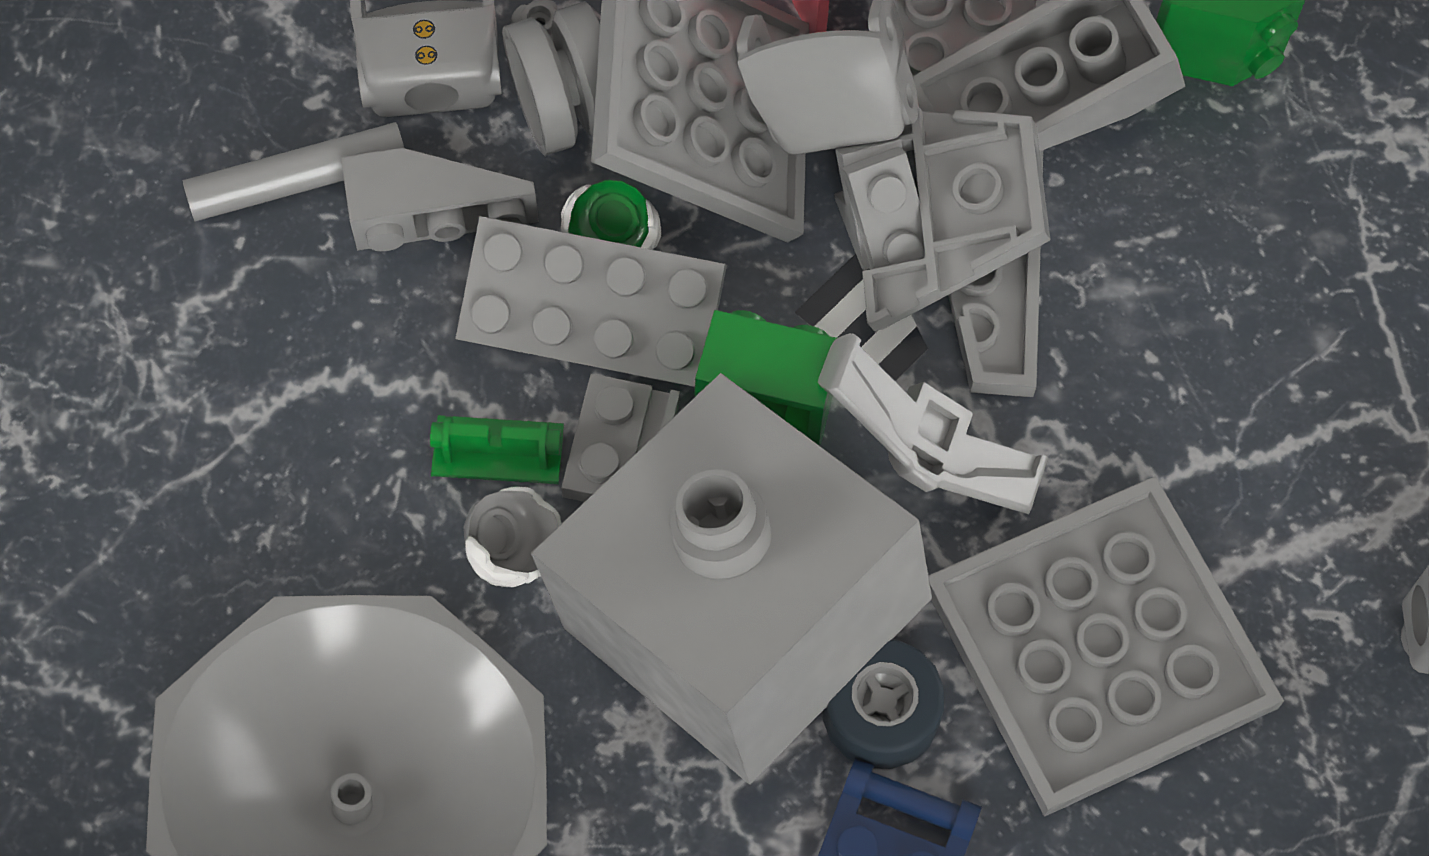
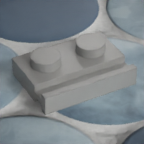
M590 374L561 487L562 497L585 502L677 415L680 404V391L671 390L670 393L652 390L651 385Z

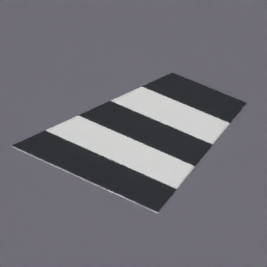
M855 254L795 313L807 324L824 330L831 337L838 338L849 333L858 336L861 339L859 346L896 382L928 348L912 315L883 330L874 331L867 323L862 272L865 270L861 268Z

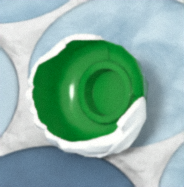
M605 180L593 185L586 184L569 196L561 212V231L564 233L651 250L657 247L661 238L660 218L657 210L637 188L623 181Z

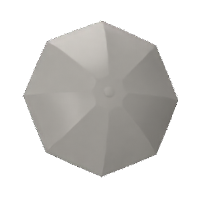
M337 595L274 597L156 698L146 852L150 856H537L547 846L544 695L432 596Z

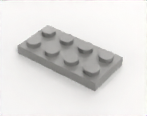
M479 216L455 339L695 387V377L713 312L718 310L727 265Z

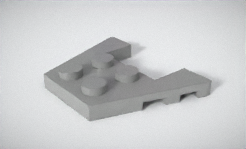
M918 106L916 122L905 124L899 138H901L903 151L914 150L925 258L862 271L867 323L874 331L883 330L1050 241L1037 126L1031 116L955 110L954 114L924 112Z

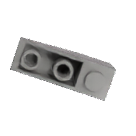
M405 148L341 157L349 219L357 251L364 249L390 251L399 248L403 243L428 239L439 242L453 241L466 233L476 232L479 216L523 225L539 222L534 182Z

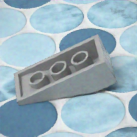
M1049 0L913 76L918 106L922 111L954 114L955 110L1031 116L1037 126L1040 151L1130 117L1185 87L1178 57L1144 0Z

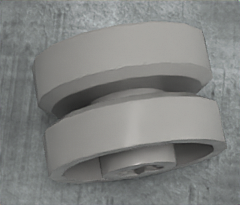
M585 1L555 11L551 24L553 42L546 28L533 17L506 25L502 30L505 53L514 87L532 137L539 151L544 156L574 146L578 134L577 118L583 129L593 137L600 23L591 6Z

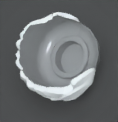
M509 487L486 495L470 508L463 526L466 555L473 570L481 579L501 587H515L523 583L529 584L534 579H538L541 575L531 552L562 524L561 516L538 493L528 487Z

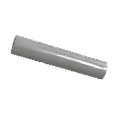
M394 122L182 181L194 221H199L344 181L341 157L404 148L398 125Z

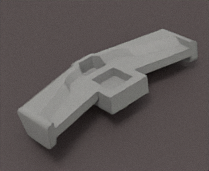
M849 333L834 340L820 373L818 384L834 396L887 449L889 461L899 476L925 492L941 488L1022 513H1030L1048 460L1047 456L1031 455L967 435L966 432L973 415L971 411L925 382L910 386L906 393L859 346L861 339L855 334Z

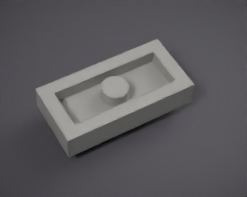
M896 147L842 167L841 170L870 269L925 258L920 201L906 152L900 147Z

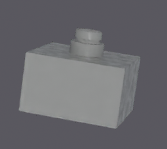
M721 373L531 552L564 629L749 785L827 707L829 701L932 599L919 519Z

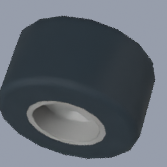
M890 640L829 701L827 707L823 710V722L830 741L847 759L853 762L855 758L874 765V769H894L911 763L930 747L937 733L944 712V686L936 666L919 649L899 640ZM876 712L880 715H886V717H880L878 715H875L874 713Z

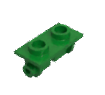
M438 415L437 422H432L430 431V446L434 447L431 476L559 484L564 423Z

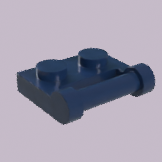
M855 758L818 856H965L982 806L964 799L960 806L872 772L874 765ZM862 798L870 799L950 830L951 833L946 847L857 814Z

